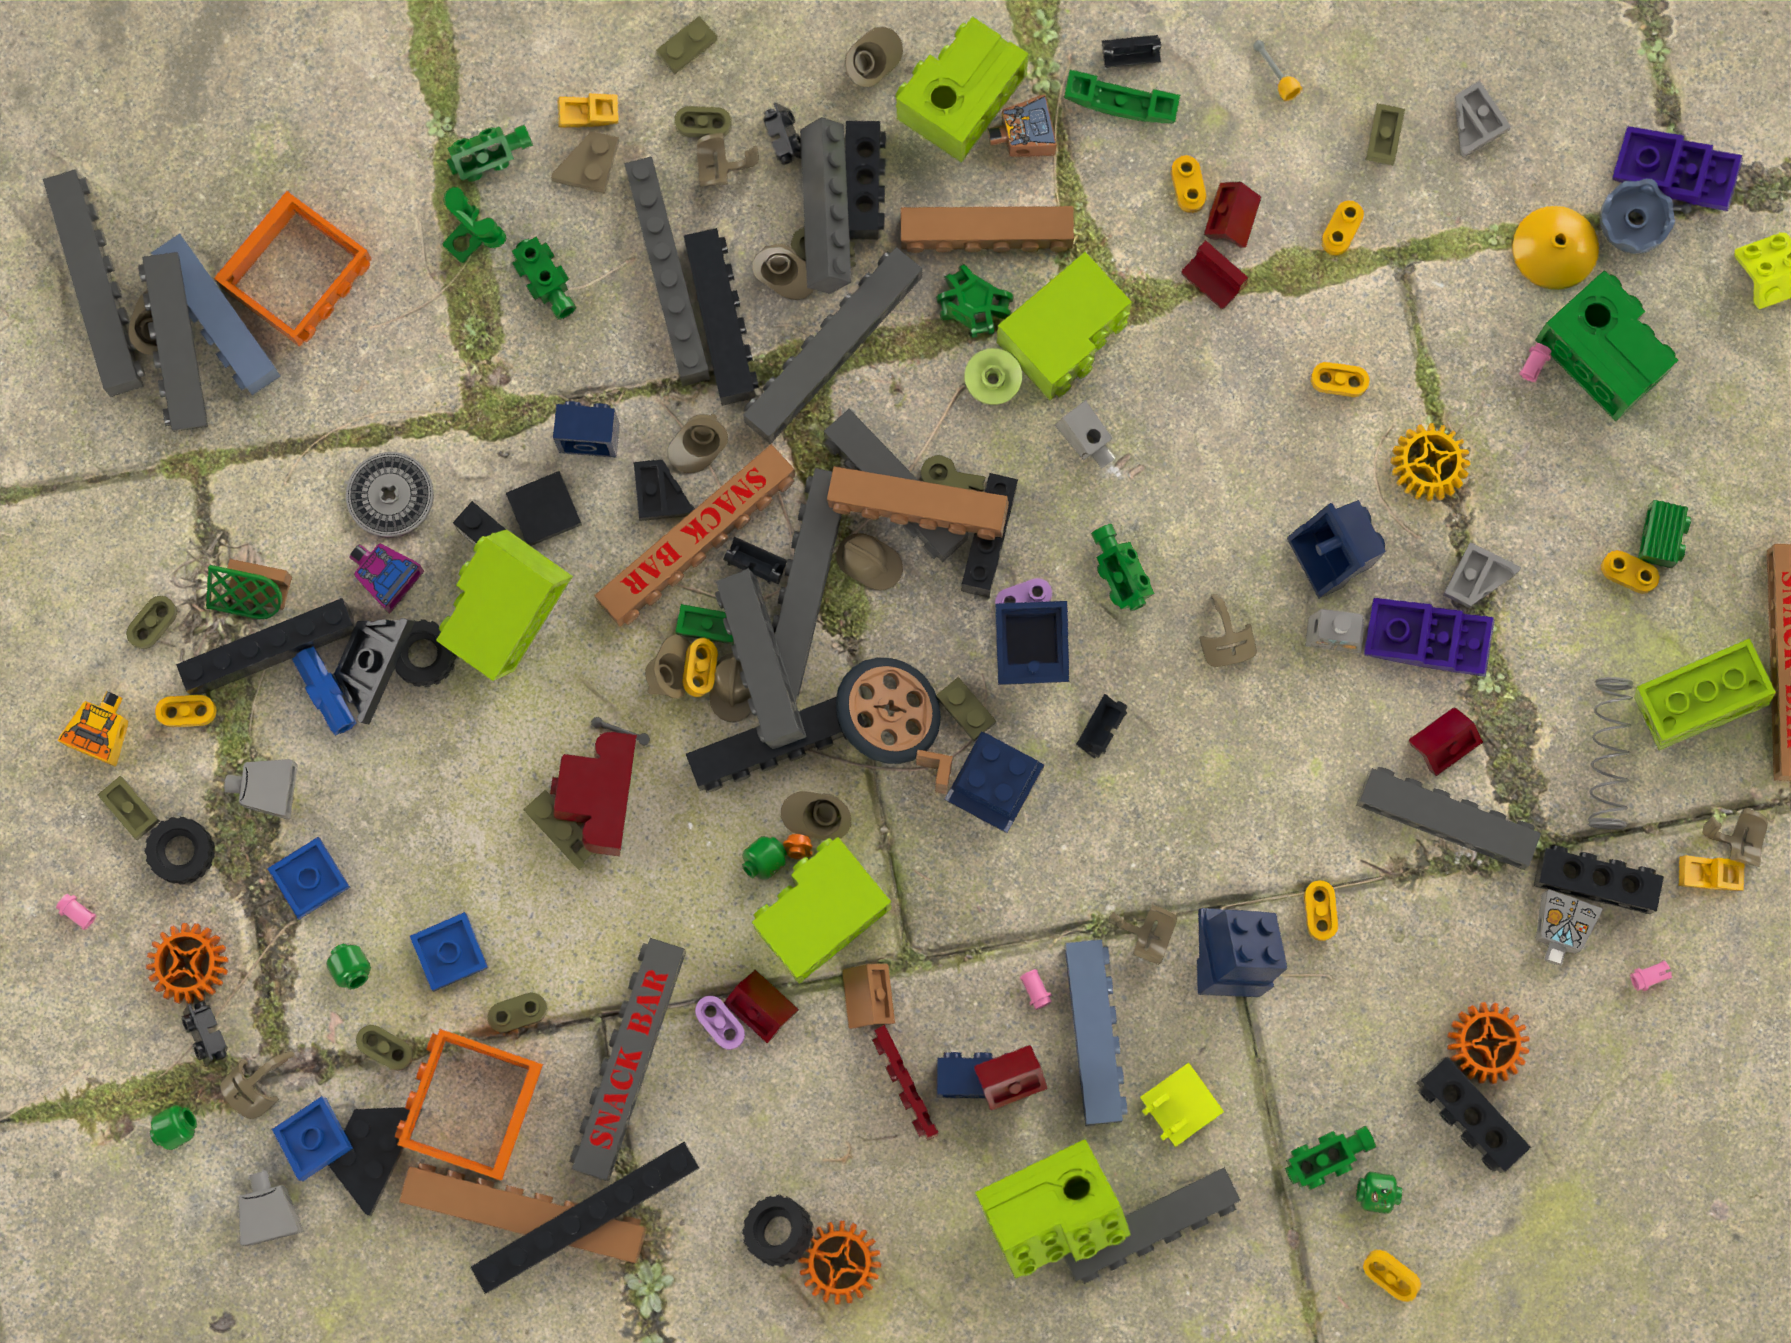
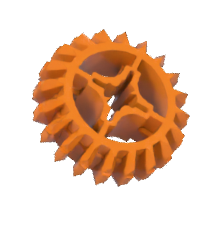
M182 923L180 932L176 926H171L170 937L166 933L161 932L160 938L163 942L161 944L156 941L152 942V946L157 948L156 954L152 952L147 954V957L153 959L154 963L147 964L146 969L155 971L148 979L151 982L159 981L154 987L155 991L161 992L165 990L163 997L168 1000L174 995V1002L178 1004L183 1001L184 996L187 1004H193L194 994L199 1001H204L205 994L203 991L205 990L207 993L214 995L215 989L211 985L215 983L222 986L223 981L217 978L218 974L226 975L228 973L227 969L220 967V964L229 962L228 957L219 956L226 951V946H216L221 938L218 935L210 937L212 930L207 927L201 932V925L196 923L192 926L191 931L187 923ZM186 940H198L203 943L199 948L194 947L190 951H184V949L178 946L180 942ZM170 952L173 956L174 962L171 968L168 970L169 973L167 974L165 966L167 956ZM206 953H209L210 964L205 975L201 969V964L207 957ZM182 956L191 959L190 965L193 971L184 968L185 962ZM189 975L197 981V984L190 987H176L173 984L176 979L181 980Z
M1486 1002L1480 1003L1479 1012L1474 1005L1469 1006V1015L1463 1011L1458 1014L1463 1024L1458 1021L1451 1023V1026L1458 1033L1449 1032L1447 1034L1449 1039L1456 1040V1043L1447 1045V1050L1457 1051V1054L1452 1056L1450 1060L1452 1062L1459 1059L1462 1061V1064L1458 1066L1461 1072L1466 1068L1470 1069L1467 1073L1469 1080L1473 1079L1476 1073H1478V1083L1480 1084L1485 1083L1487 1075L1490 1084L1497 1083V1074L1503 1082L1509 1079L1507 1071L1513 1075L1519 1072L1514 1063L1521 1066L1526 1063L1519 1054L1529 1053L1528 1048L1521 1047V1043L1530 1041L1529 1036L1520 1037L1519 1033L1524 1031L1526 1026L1520 1025L1516 1027L1514 1023L1520 1017L1516 1014L1509 1019L1507 1016L1510 1008L1508 1007L1503 1008L1501 1013H1498V1003H1493L1490 1011H1488ZM1480 1019L1481 1027H1479L1478 1037L1465 1041L1466 1033L1471 1024ZM1490 1020L1501 1024L1509 1036L1498 1035L1494 1030L1493 1024H1490ZM1485 1035L1490 1041H1501V1043L1490 1047L1492 1051H1489L1488 1046L1475 1045L1487 1039ZM1511 1046L1507 1060L1501 1066L1496 1067L1495 1060L1498 1059V1050L1501 1047ZM1467 1050L1479 1052L1487 1067H1483L1472 1060Z
M840 1221L839 1230L834 1231L833 1223L828 1222L829 1232L825 1234L821 1227H817L816 1231L821 1237L817 1240L813 1237L810 1240L813 1246L805 1251L809 1253L808 1258H799V1263H808V1269L800 1270V1275L810 1273L811 1279L807 1280L804 1285L806 1287L811 1286L813 1283L817 1285L812 1292L814 1296H817L821 1290L825 1291L826 1293L823 1296L824 1302H828L830 1294L835 1295L834 1301L836 1305H839L841 1302L840 1295H846V1301L850 1304L852 1303L850 1293L856 1292L857 1297L861 1299L864 1295L859 1289L860 1287L864 1286L867 1290H872V1285L866 1282L868 1277L878 1280L879 1275L871 1273V1268H880L881 1263L872 1262L871 1257L880 1255V1251H869L868 1247L872 1246L875 1240L872 1238L866 1243L862 1240L867 1235L865 1229L858 1236L854 1234L857 1224L852 1223L850 1230L845 1231V1221ZM834 1237H845L837 1252L827 1253L819 1250V1247L825 1241ZM853 1240L860 1245L864 1252L865 1267L853 1263L849 1257ZM847 1247L844 1254L847 1257L845 1261L848 1260L849 1265L854 1266L855 1270L848 1267L841 1268L837 1272L836 1277L833 1278L835 1273L833 1267L835 1265H831V1261L825 1259V1256L838 1258L843 1253L844 1248ZM815 1258L826 1262L830 1266L831 1271L827 1284H824L816 1273ZM845 1272H852L862 1276L851 1287L835 1289L840 1276Z

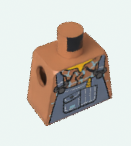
M1040 95L1002 110V125L987 128L990 145L1006 142L1008 153L1011 157L1052 156L1056 154L1057 144L1046 95Z

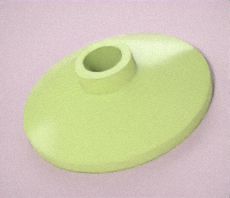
M997 348L985 349L976 353L969 360L964 374L965 385L969 393L979 402L988 405L1003 404L1011 400L1019 391L1022 383V370L1019 362L1009 352ZM994 375L998 378V382L991 384L988 381V377Z

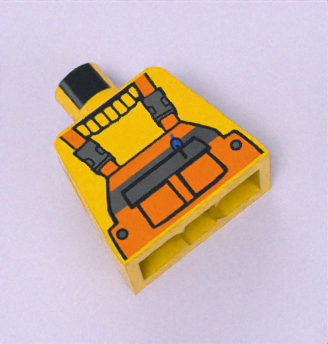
M106 691L100 706L87 701L83 702L57 741L69 748L116 767L128 727V720L116 714L123 698Z

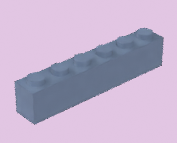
M180 233L151 252L152 255L178 252L189 316L193 323L199 320L203 325L204 329L200 333L209 345L215 343L220 349L216 355L224 367L232 366L236 372L232 378L241 391L247 388L253 396L281 377Z
M1102 939L1066 943L1064 947L1085 1126L1122 1122L1123 1115H1127L1128 1111L1126 1097H1120L1119 1085L1124 1084L1122 1066L1117 1067L1115 1056L1120 1054V1042L1118 1036H1113L1112 1024H1117L1115 1006L1109 1005L1108 995L1113 994L1112 977H1106L1105 965L1110 964L1108 946L1103 947Z

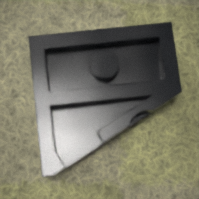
M663 459L634 462L639 521L686 517L695 510L682 492L678 482L671 475Z

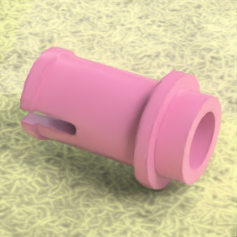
M1540 343L1530 347L1529 352L1531 354L1519 373L1522 378L1530 382L1537 381L1544 364L1551 359V350Z
M66 894L56 906L61 916L66 915L83 930L87 929L94 922L97 915L76 901L77 897L75 895L70 896Z
M1662 961L1643 970L1640 968L1635 969L1630 978L1637 991H1647L1649 986L1671 979L1672 973H1666V970H1669L1670 967L1666 961Z
M1037 969L1029 971L1020 977L1031 999L1029 1004L1034 1005L1036 1010L1052 1002L1050 999L1052 994L1051 992L1047 993Z

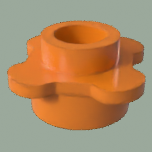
M792 834L783 842L787 855L793 859H803L804 857L812 856V851L810 850L813 845L811 844V839L805 835Z

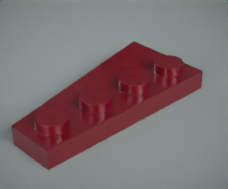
M883 1025L875 1029L876 1037L871 1040L879 1056L885 1053L889 1061V1065L885 1066V1069L892 1083L899 1082L903 1092L898 1095L905 1109L912 1108L916 1119L912 1121V1124L919 1138L925 1135L927 1141L937 1137L939 1132L935 1124L932 1123L928 1110L918 1095L915 1084L905 1068L886 1026Z

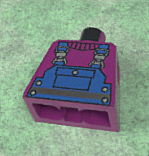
M381 543L372 552L359 544L349 556L351 560L360 566L354 573L356 579L389 614L425 572L421 565Z

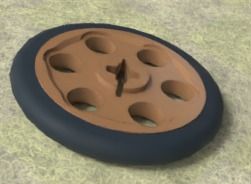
M876 657L864 660L850 669L843 677L838 688L836 711L841 730L848 741L863 755L886 764H902L914 761L917 750L927 751L933 745L939 733L941 721L940 704L935 690L928 679L913 666L893 658ZM884 676H890L895 680L896 688L894 690L885 687L883 683ZM859 686H866L871 690V699L866 700L859 695ZM911 693L918 697V707H912L908 704L907 694ZM886 705H889V710L894 711L891 716H888V711L883 710ZM862 713L870 718V727L865 728L858 723V714ZM907 721H912L918 726V735H911L907 732L905 725ZM883 731L890 732L893 735V745H886L882 741L881 733Z

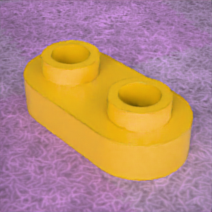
M1180 156L1173 162L1171 169L1177 203L1183 211L1195 213L1203 208L1206 201V190L1200 164L1192 156ZM1185 165L1189 166L1191 168V171L1184 172L1182 171L1181 167ZM1194 192L1197 198L1190 199L1187 194Z
M1347 200L1337 206L1321 239L1322 247L1328 254L1337 256L1348 250L1364 218V211L1360 204ZM1350 210L1355 216L1347 217L1345 211ZM1339 235L1341 236L1342 241L1336 242L1333 240L1332 236Z
M1322 362L1313 369L1311 374V384L1314 389L1327 394L1358 397L1365 393L1370 383L1368 373L1359 366ZM1320 376H1328L1330 382L1323 383L1320 380ZM1349 380H1356L1359 386H1350Z
M1620 550L1608 553L1601 563V571L1607 579L1640 594L1651 592L1660 580L1656 567ZM1615 560L1620 561L1623 565L1622 569H1617L1613 562ZM1641 573H1647L1650 578L1649 581H1643L1640 576Z
M699 638L688 646L686 651L682 682L685 691L694 697L704 696L714 686L718 651L715 644L709 639ZM696 652H700L703 655V659H699ZM693 679L699 681L700 687L694 685Z
M205 695L165 697L157 703L155 708L156 718L167 727L204 726L214 720L217 712L215 703ZM200 707H206V713L203 716H198L197 714ZM176 708V716L173 718H169V710Z
M1314 881L1304 892L1307 931L1313 939L1326 941L1332 938L1338 930L1335 891L1326 881ZM1318 891L1324 895L1322 902L1314 899L1315 892ZM1318 921L1326 923V931L1322 932L1317 929Z
M1373 1250L1368 1254L1363 1263L1366 1275L1396 1299L1408 1302L1417 1296L1421 1288L1419 1277L1388 1252Z

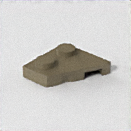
M590 131L552 173V182L605 194L619 138Z

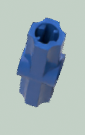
M311 647L297 653L292 658V661L306 684L305 689L315 707L318 710L320 709L330 730L336 736L352 729L357 722L342 697L344 694L333 674L328 672L318 651Z

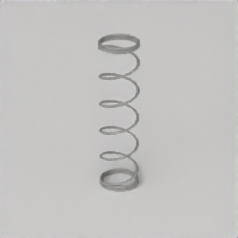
M1604 677L1597 679L1595 685L1608 694L1623 698L1599 703L1593 709L1594 713L1604 720L1621 725L1601 729L1595 732L1592 738L1598 745L1621 753L1598 757L1592 761L1591 767L1598 773L1620 780L1598 784L1591 788L1589 793L1598 801L1620 808L1602 810L1592 814L1588 818V825L1598 829L1619 830L1627 827L1626 821L1615 818L1592 817L1602 813L1626 810L1628 807L1600 799L1593 795L1592 792L1598 787L1628 782L1629 779L1600 771L1594 767V763L1608 757L1628 755L1630 751L1602 744L1595 739V736L1603 731L1631 727L1632 725L1606 718L1597 713V708L1606 703L1632 700V696L1608 690H1628L1634 687V683L1632 680L1625 678ZM1605 683H1619V684H1621V685H1617V684H1605Z

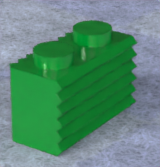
M1653 500L1648 505L1638 553L1639 559L1650 564L1673 568L1678 561L1682 562L1686 550V545L1681 544L1683 533H1688L1691 524V517L1687 516V506Z

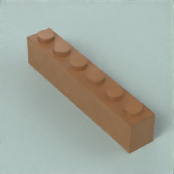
M1073 206L901 207V250L907 249L910 253H920L924 249H935L940 253H948L953 251V249H964V251L969 253L980 252L981 249H993V251L1000 253L1008 252L1010 249H1022L1024 252H1036L1039 249L1064 252L1068 248H1073Z
M835 466L833 467L827 496L829 508H833V511L839 514L849 515L850 511L862 513V517L873 520L879 519V516L891 518V522L901 525L908 524V521L919 523L920 527L930 530L937 529V526L948 528L949 532L964 535L967 531L977 533L978 537L987 540H994L995 537L1002 538L1009 505L1008 496Z

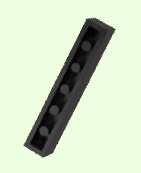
M717 228L683 235L721 405L755 398L754 389L759 388L756 371L750 372L748 362L753 361L750 345L743 344L742 335L747 334L744 318H738L735 309L741 307L737 290L731 291L729 281L735 279L731 263L725 264L723 254L728 253L725 236L719 237Z
M340 598L178 663L176 666L186 692L190 695H202L292 659L304 649L311 647L317 649L352 634L356 624L348 604L343 598Z
M837 697L800 710L799 714L807 737L773 749L765 742L762 743L755 727L686 753L699 791L706 790L707 793L716 791L723 787V782L733 779L734 782H739L751 776L750 772L761 768L762 772L777 767L778 761L786 758L794 761L806 756L805 751L815 747L818 751L833 746L834 740L842 737L848 740L842 732L837 718ZM858 714V723L865 727L862 715Z

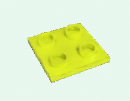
M1189 1062L1139 1097L1146 1106L1142 1110L1145 1116L1148 1113L1152 1114L1164 1131L1160 1138L1163 1141L1169 1138L1174 1147L1224 1113Z

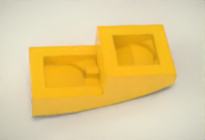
M589 93L587 98L563 96L558 98L559 127H596L617 124L619 122L618 96L616 94Z
M1687 855L1680 856L1678 886L1744 891L1745 863L1726 858L1711 859Z

